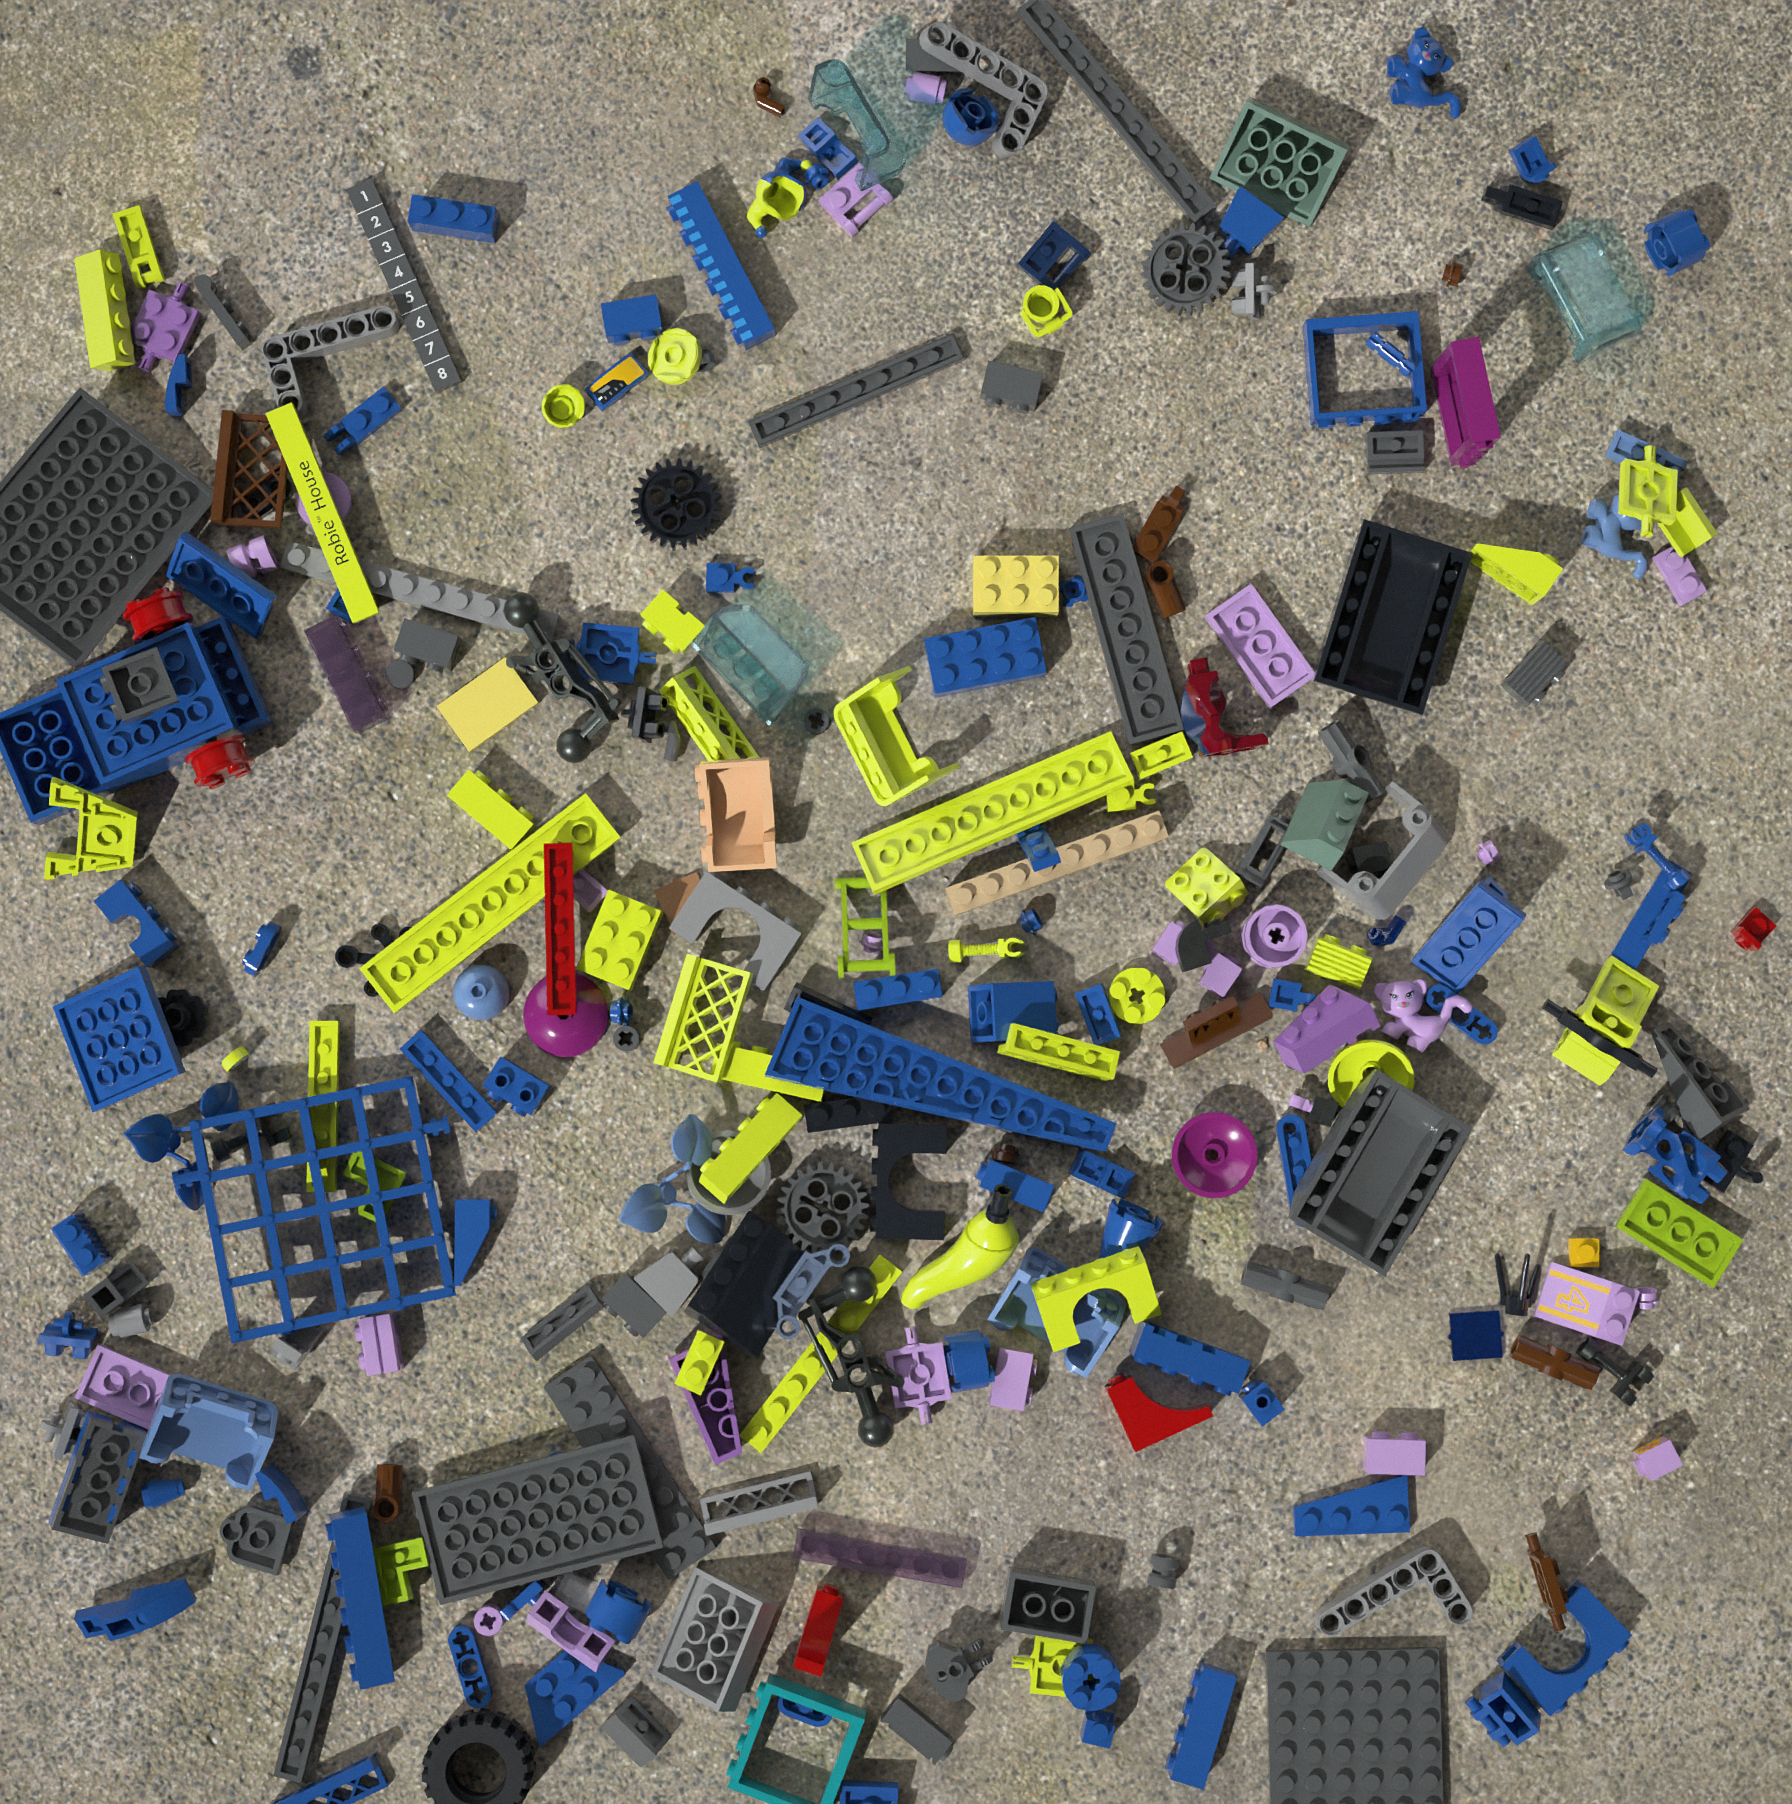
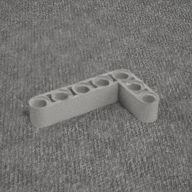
M934 22L922 31L919 38L923 50L1011 100L993 139L992 148L994 153L1001 158H1008L1019 152L1023 148L1047 98L1048 87L1046 83L945 23ZM931 31L939 35L940 44L932 41L930 37ZM955 45L963 49L964 58L959 57L955 53ZM980 59L987 62L988 72L980 68ZM1004 73L1011 76L1012 86L1005 83L1003 79ZM1028 87L1035 90V100L1029 97L1027 93ZM1016 112H1020L1023 115L1024 125L1017 122ZM1004 137L1011 139L1013 144L1012 150L1005 147Z
M378 306L266 339L262 346V354L277 407H282L292 400H297L299 405L296 411L300 420L303 419L307 414L308 408L296 364L396 335L400 329V321L395 312L388 306ZM385 316L392 317V321L388 326H379L381 318ZM364 324L365 328L361 334H352L355 325ZM337 332L338 336L335 341L325 342L328 333ZM302 340H310V346L306 350H298V345ZM277 347H282V355L278 358H272V351ZM283 374H291V379L287 384H279V378Z
M1422 1545L1321 1606L1316 1611L1314 1620L1323 1634L1336 1636L1423 1582L1444 1616L1451 1623L1457 1626L1467 1624L1472 1618L1473 1610L1441 1556L1433 1548ZM1426 1554H1432V1564L1428 1567H1421V1558ZM1401 1569H1407L1409 1571L1408 1579L1404 1582H1397V1572ZM1441 1579H1447V1589L1443 1592H1437L1436 1583ZM1377 1584H1383L1385 1587L1383 1595L1373 1597L1371 1594L1372 1588ZM1353 1599L1360 1600V1607L1356 1612L1347 1611L1348 1602ZM1456 1604H1463L1462 1614L1457 1617L1451 1616L1452 1607ZM1326 1615H1335L1336 1622L1333 1626L1324 1627L1322 1625Z

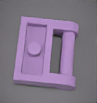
M858 163L818 200V203L850 237H853L859 232L858 228L884 204L888 205L892 202L893 197ZM871 192L876 195L851 220L845 217Z

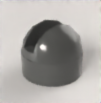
M702 349V361L697 372H706L716 366L714 356L710 350Z

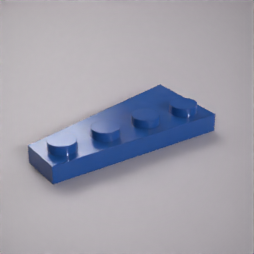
M1397 1475L1394 1478L1373 1482L1370 1485L1356 1489H1349L1336 1495L1325 1496L1294 1505L1293 1524L1295 1537L1410 1532L1407 1475Z

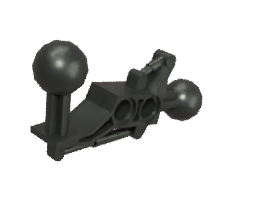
M524 592L515 593L504 604L503 612L505 618L512 626L523 628L536 651L526 657H509L506 660V665L509 668H517L526 674L529 673L536 682L545 680L556 700L573 697L585 701L592 708L594 713L579 729L574 727L567 728L559 735L556 741V750L560 758L570 763H580L589 756L592 750V738L606 724L619 720L615 710L621 705V700L615 698L600 680L596 671L576 649L575 641L572 638L555 641L549 640L537 620L540 610L537 600ZM549 652H551L555 658L553 665H551L548 660ZM570 655L602 691L584 680ZM530 666H536L538 670L535 671ZM564 676L569 680L568 689L563 685Z
M854 1266L844 1272L840 1285L815 1299L813 1295L809 1296L811 1305L800 1311L798 1317L802 1320L815 1346L814 1349L831 1381L832 1389L836 1392H855L863 1416L858 1424V1436L864 1444L876 1448L886 1445L891 1440L894 1433V1425L888 1415L879 1412L871 1386L889 1384L900 1388L904 1385L905 1380L902 1375L897 1374L889 1366L887 1367L881 1361L879 1355L866 1357L858 1331L843 1332L828 1323L823 1315L848 1299L854 1302H863L873 1296L877 1287L875 1274L865 1266ZM814 1315L819 1331L835 1346L844 1372L843 1376H837L807 1318ZM854 1341L857 1344V1349L854 1353L845 1354L841 1351L844 1342ZM879 1366L883 1370V1373L872 1370L871 1368ZM856 1368H862L866 1371L865 1378L858 1382L853 1381L850 1378L851 1372Z

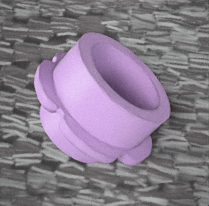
M1490 840L1483 844L1479 843L1480 849L1476 852L1483 864L1486 866L1490 863L1491 866H1496L1495 863L1502 859L1496 847Z
M865 932L859 944L864 946L863 951L867 953L880 954V950H883V937L877 933Z
M1652 1287L1635 1288V1290L1640 1291L1636 1302L1639 1309H1653L1655 1304L1660 1302V1298L1657 1296V1289Z

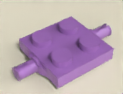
M178 281L172 296L161 295L148 290L130 328L132 344L140 347L145 352L138 366L141 370L150 373L156 358L175 362L178 355L184 353L202 314L183 302L190 288L188 285Z

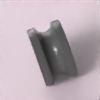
M819 708L809 710L804 717L805 728L814 735L824 733L829 726L827 713ZM815 714L821 715V721L824 722L821 728L818 725V729H813L812 722L809 721L812 715L815 718Z

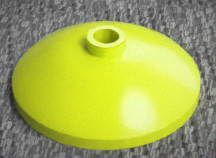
M1380 1040L1354 1042L1341 1049L1329 1066L1328 1087L1332 1097L1342 1108L1351 1093L1373 1072L1366 1070L1368 1067H1374L1413 1091L1414 1070L1410 1060L1403 1051L1388 1042Z

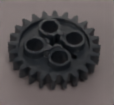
M678 458L676 466H672L669 459H666V467L664 468L657 462L655 463L656 472L653 473L651 470L646 469L647 480L641 477L638 478L642 488L633 487V492L639 496V498L631 499V503L638 506V508L631 511L632 515L640 516L635 521L636 526L645 525L641 534L645 536L651 533L650 542L652 544L660 539V547L662 549L666 546L667 542L671 544L673 551L676 550L677 543H681L684 550H687V542L689 541L697 547L698 542L696 538L700 536L702 539L707 540L706 529L712 532L715 531L711 522H720V517L714 513L723 509L722 505L715 503V501L722 499L720 493H713L718 488L717 482L709 484L712 479L711 473L702 476L703 466L700 465L696 470H693V462L691 460L687 463L686 467L683 466L681 458ZM680 480H687L691 483L689 490L679 492L676 490V484ZM654 493H664L665 500L661 504H653L650 499ZM694 493L700 494L697 498H691L689 500H686L689 497H691ZM674 499L682 502L681 509L676 510L675 507H672ZM693 505H700L703 508V512L698 517H691L688 514L689 508ZM667 509L659 516H654L655 512ZM668 517H674L678 520L676 527L670 530L665 529L662 526L663 521Z

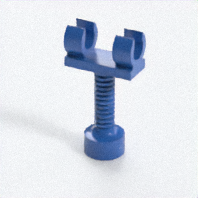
M1642 823L1638 824L1639 827H1633L1630 836L1625 834V842L1629 846L1635 847L1634 851L1636 853L1644 850L1664 870V873L1668 875L1667 884L1673 891L1679 889L1692 877L1684 868L1680 870L1675 869L1673 864L1661 854L1662 852L1653 844L1658 837L1656 834L1651 835V829L1648 825Z

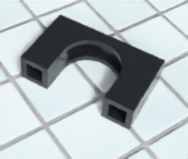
M878 1123V1129H873L872 1146H878V1158L872 1157L871 1175H877V1186H871V1203H876V1215H870V1232H876V1239L944 1240L945 1210H917L902 1206L892 1196L888 1181L894 1164L906 1155L914 1153L946 1154L947 1125Z

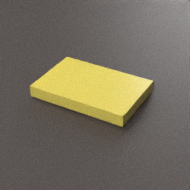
M506 657L436 706L470 753L539 704L515 669L509 668L506 665Z

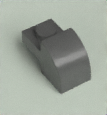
M130 1261L83 1296L102 1319L123 1306L126 1301L148 1286L149 1283L135 1264Z

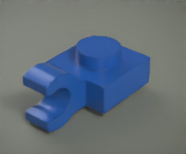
M1274 978L1268 1006L1297 1012L1298 1004L1308 1006L1318 995L1300 992L1301 983Z

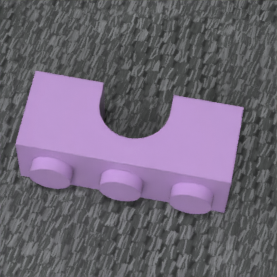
M1179 920L1176 924L1172 921L1169 922L1150 951L1172 966H1176L1178 963L1175 951L1176 939L1186 924ZM1208 940L1205 943L1212 963L1204 966L1203 974L1197 983L1218 997L1223 998L1242 971V968L1237 966L1239 960L1227 952L1221 955L1214 950L1216 945Z
M544 1591L527 1615L526 1623L594 1672H597L613 1650L614 1639L604 1632L597 1631L591 1626L588 1627L580 1623L569 1613L568 1606L547 1591Z

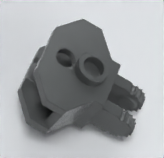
M982 1638L963 1647L961 1645L954 1647L940 1640L928 1645L925 1670L938 1695L953 1702L966 1697L969 1678L974 1676V1672L993 1661L990 1654L984 1655L972 1663L967 1658V1655L978 1651L984 1646L985 1643ZM944 1671L946 1672V1674L944 1676H939L938 1672Z

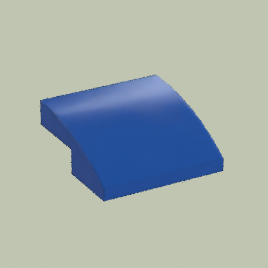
M273 1464L255 1473L265 1501L274 1497L277 1498L286 1524L298 1520L308 1512L305 1502L294 1484Z

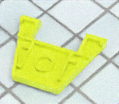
M52 777L49 805L76 808L80 811L77 855L47 852L44 879H55L58 875L71 873L72 876H75L79 872L90 870L101 872L133 867L138 812L59 778Z

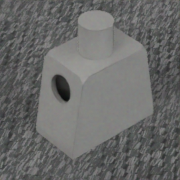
M694 1247L682 1258L672 1250L639 1273L634 1280L672 1318L701 1278L694 1269L705 1258Z

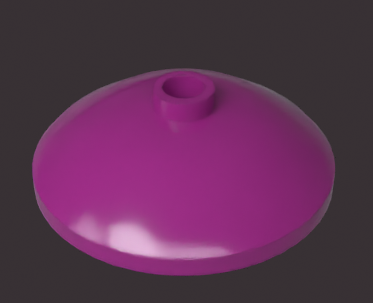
M576 973L577 1015H569L565 1020H562L559 1015L548 1016L545 977L532 988L526 998L523 1010L524 1025L531 1040L544 1052L559 1057L578 1056L592 1049L603 1037L609 1019L608 1004L603 992L592 980Z
M1219 1112L1203 1113L1188 1120L1177 1132L1171 1151L1173 1169L1181 1183L1193 1193L1207 1198H1223L1240 1191L1253 1176L1258 1158L1257 1146L1250 1130L1237 1118ZM1211 1149L1217 1152V1157L1214 1160H1210L1207 1157V1153Z

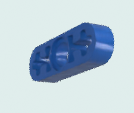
M1444 985L1430 986L1424 996L1425 1004L1438 1015L1442 1011L1443 1003L1438 1002L1434 1004L1432 992L1442 991V998L1444 1000L1457 995ZM1457 1006L1453 1008L1449 1023L1477 1044H1490L1496 1039L1498 1034L1496 1024L1473 1007V1010L1468 1013V1019L1463 1023H1459L1453 1017V1012ZM1475 1016L1478 1017V1020L1475 1021L1477 1025L1481 1027L1489 1026L1487 1030L1490 1034L1489 1037H1482L1480 1039L1478 1037L1480 1032L1474 1026L1470 1027V1030L1466 1029L1473 1022Z
M460 1624L450 1632L448 1643L466 1702L471 1707L479 1709L489 1703L493 1690L475 1631L469 1625ZM459 1631L463 1635L469 1636V1639L465 1642L467 1651L471 1648L474 1649V1652H467L461 1657L458 1653L463 1652V1645L461 1642L455 1641ZM468 1658L476 1660L478 1671L474 1674L466 1673L462 1666L464 1660ZM482 1676V1679L478 1680L477 1684L480 1691H486L482 1698L483 1701H479L478 1697H472V1694L475 1692L474 1681L471 1684H468L467 1681H472Z

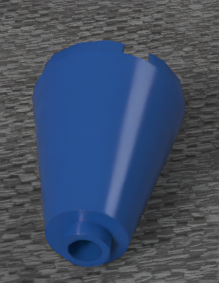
M1112 1199L1108 1208L1098 1259L1137 1246L1140 1247L1143 1253L1160 1232L1163 1221L1158 1216H1156L1155 1220L1148 1217L1150 1211L1139 1205L1122 1199L1117 1204L1116 1200Z

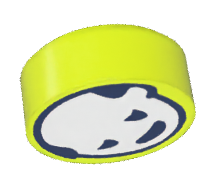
M240 1046L224 1058L221 1066L229 1073L243 1063L250 1054L243 1046Z

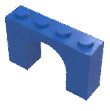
M1578 1580L1566 1591L1569 1603L1565 1604L1566 1610L1580 1624L1585 1635L1583 1654L1574 1665L1562 1670L1545 1668L1517 1641L1496 1660L1550 1717L1554 1713H1560L1567 1706V1700L1574 1693L1578 1694L1588 1685L1587 1680L1595 1672L1600 1673L1609 1663L1608 1659L1615 1652L1620 1653L1629 1644L1628 1639L1632 1636Z

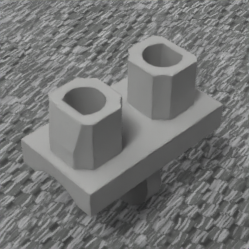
M1254 263L1245 264V269L1232 272V287L1234 289L1245 288V297L1232 298V312L1235 315L1248 316L1251 320H1260V296L1261 305H1269V296L1277 294V286L1269 285V276H1262L1260 285V269L1255 268Z
M68 1403L61 1424L59 1421L62 1414L58 1412H53L51 1420L41 1421L40 1427L47 1430L44 1440L52 1442L55 1433H58L52 1448V1452H54L53 1457L62 1459L63 1455L72 1456L78 1439L70 1437L73 1427L81 1429L87 1414L86 1411L79 1409L77 1403Z

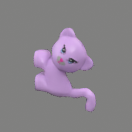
M1417 979L1412 982L1407 980L1394 981L1390 984L1377 983L1374 988V994L1381 1001L1384 1012L1395 1019V1023H1387L1381 1032L1395 1040L1402 1034L1408 1037L1406 1045L1420 1053L1424 1052L1431 1042L1436 1041L1443 1034L1447 1023L1451 1019L1454 1007L1457 1006L1464 1013H1470L1473 1010V1005L1466 998L1455 995L1445 999L1439 1016H1421L1418 1014V1011L1421 1009L1423 997L1427 992L1426 980Z

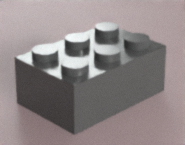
M1009 1566L1000 1618L1001 1630L1087 1644L1096 1591L1095 1582L1093 1580Z

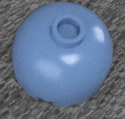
M475 964L464 969L457 977L453 986V999L457 1008L465 1016L474 1020H490L506 1009L510 1000V985L505 975L498 968L487 964Z

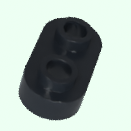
M273 475L261 487L270 496L273 493V486L279 483V481ZM288 478L285 502L293 495V485ZM257 488L245 499L249 504L252 500H258L260 504L266 497ZM242 501L240 503L241 510L247 515L251 510ZM269 503L258 514L263 519L276 509Z

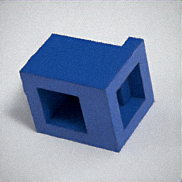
M1085 1710L1080 1731L1081 1741L1110 1749L1115 1730L1114 1713L1103 1710Z

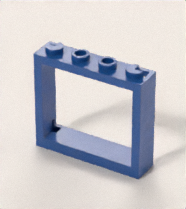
M1418 311L1305 320L1302 329L1310 425H1318L1320 429L1333 428L1336 423H1346L1348 427L1361 426L1363 421H1374L1376 425L1391 423V419H1402L1403 422L1410 423L1419 421V417H1423L1427 412ZM1406 330L1408 357L1416 363V368L1410 374L1413 407L1320 413L1314 336Z

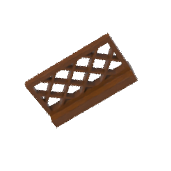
M222 410L210 518L218 527L229 528V525L282 529L288 466L277 440L274 441L267 433L271 425L266 415L235 413L233 410ZM243 421L255 422L260 429L246 439L242 434ZM264 433L272 444L259 454L251 443ZM249 446L257 456L246 466H243L239 461V454ZM277 448L282 454L281 461L271 468L263 458ZM262 461L269 471L256 481L248 471L258 462ZM246 473L254 484L241 494L236 488V482ZM274 475L279 481L278 489L269 496L261 485ZM258 488L266 499L253 508L245 498ZM243 501L251 512L242 519L233 518L234 508ZM269 503L276 509L275 521L263 520L258 514Z

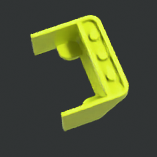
M910 666L877 677L834 708V719L874 800L881 806L893 804L939 781L960 768L957 762L939 770L936 762L930 757L925 756L917 760L893 712L901 703V691L896 681L912 671Z

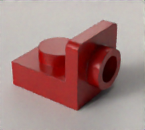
M1752 907L1730 932L1736 937L1734 939L1735 943L1745 951L1748 949L1756 951L1762 947L1761 943L1777 925L1757 907Z

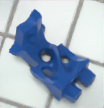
M1657 1106L1652 1112L1645 1115L1632 1129L1622 1151L1630 1155L1643 1152L1656 1160V1163L1653 1166L1650 1165L1647 1169L1653 1176L1679 1197L1684 1199L1690 1198L1697 1203L1703 1204L1711 1193L1700 1184L1707 1175L1715 1183H1719L1728 1172L1718 1162L1721 1156L1686 1131H1682L1680 1134L1669 1131L1665 1127L1667 1124L1663 1121L1666 1115ZM1661 1140L1669 1142L1671 1150L1668 1153L1660 1151L1659 1143ZM1685 1143L1693 1147L1694 1152L1691 1155L1684 1152L1683 1145ZM1663 1166H1669L1674 1169L1675 1175L1673 1177L1665 1175L1662 1171Z

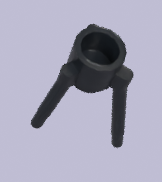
M1495 1254L1500 1290L1499 1305L1505 1306L1506 1314L1528 1316V1308H1531L1540 1265H1535L1528 1290L1525 1292L1530 1263V1254H1525L1519 1291L1510 1290L1509 1295H1507L1501 1258L1499 1254Z

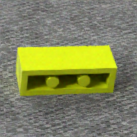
M468 769L447 796L509 849L513 850L536 828V825L531 822L534 816L522 806L519 810L514 808L510 804L513 799L501 788L496 792L488 786L491 780L478 770L474 774Z

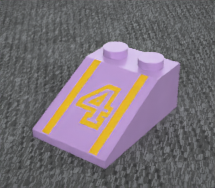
M1550 1262L1533 1316L1623 1346L1640 1291Z

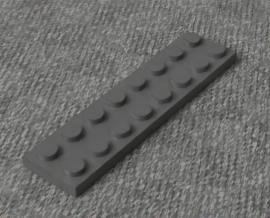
M1124 514L1070 527L1068 529L1085 586L1128 745L1183 731V724Z
M593 1355L587 1357L544 1386L547 1394L582 1447L636 1434L664 1543L663 1548L652 1550L650 1553L668 1580L717 1548L711 1536H706L702 1522Z

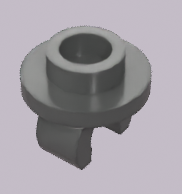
M1620 869L1608 874V878L1604 882L1606 889H1613L1617 897L1620 896L1622 900L1633 896L1632 890L1628 885L1633 879L1630 872H1624V870Z

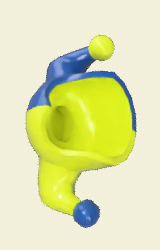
M783 157L777 163L774 171L768 172L759 180L756 186V198L747 213V218L756 229L758 238H764L768 234L766 227L762 226L761 222L764 216L770 214L782 221H789L800 211L806 198V188L801 181L792 176V172L798 169L806 171L813 165L810 160L800 161Z

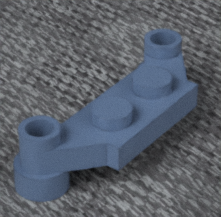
M834 1244L825 1250L809 1253L805 1250L772 1297L777 1301L778 1322L776 1329L781 1337L792 1339L797 1336L800 1324L796 1319V1314L829 1267H842L848 1263L850 1253L847 1247L842 1244ZM835 1250H841L842 1258L838 1261L832 1257ZM786 1321L792 1322L793 1328L791 1331L786 1332L783 1330L782 1326Z

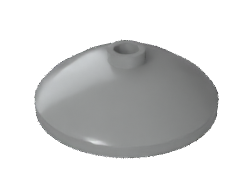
M723 1130L711 1133L713 1145L710 1157L715 1160L721 1154L719 1151L721 1145L729 1137L734 1140L740 1132ZM767 1157L732 1197L723 1204L699 1182L702 1174L700 1168L703 1165L699 1166L692 1163L691 1168L685 1171L686 1183L694 1199L704 1208L723 1215L740 1214L756 1206L767 1192L771 1180V1166Z

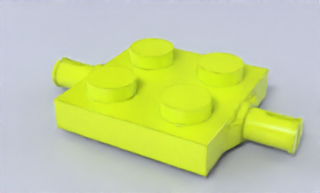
M1652 445L1644 448L1643 461L1625 458L1620 463L1618 514L1641 520L1640 535L1646 538L1653 536V522L1672 525L1676 521L1678 470L1667 468L1657 463V447H1652Z
M1035 1635L1034 1648L1030 1657L1013 1655L1012 1668L1029 1669L1031 1676L1030 1693L1066 1697L1061 1679V1666L1070 1654V1651L1083 1643ZM1088 1639L1087 1644H1093V1640ZM1088 1674L1089 1681L1092 1679L1093 1674Z

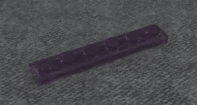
M801 1528L797 1529L792 1557L799 1560L958 1588L963 1587L967 1558Z

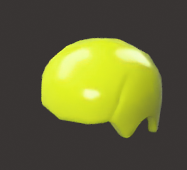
M569 384L553 386L543 397L541 403L544 417L549 424L557 428L572 427L580 421L585 412L584 397L577 388Z

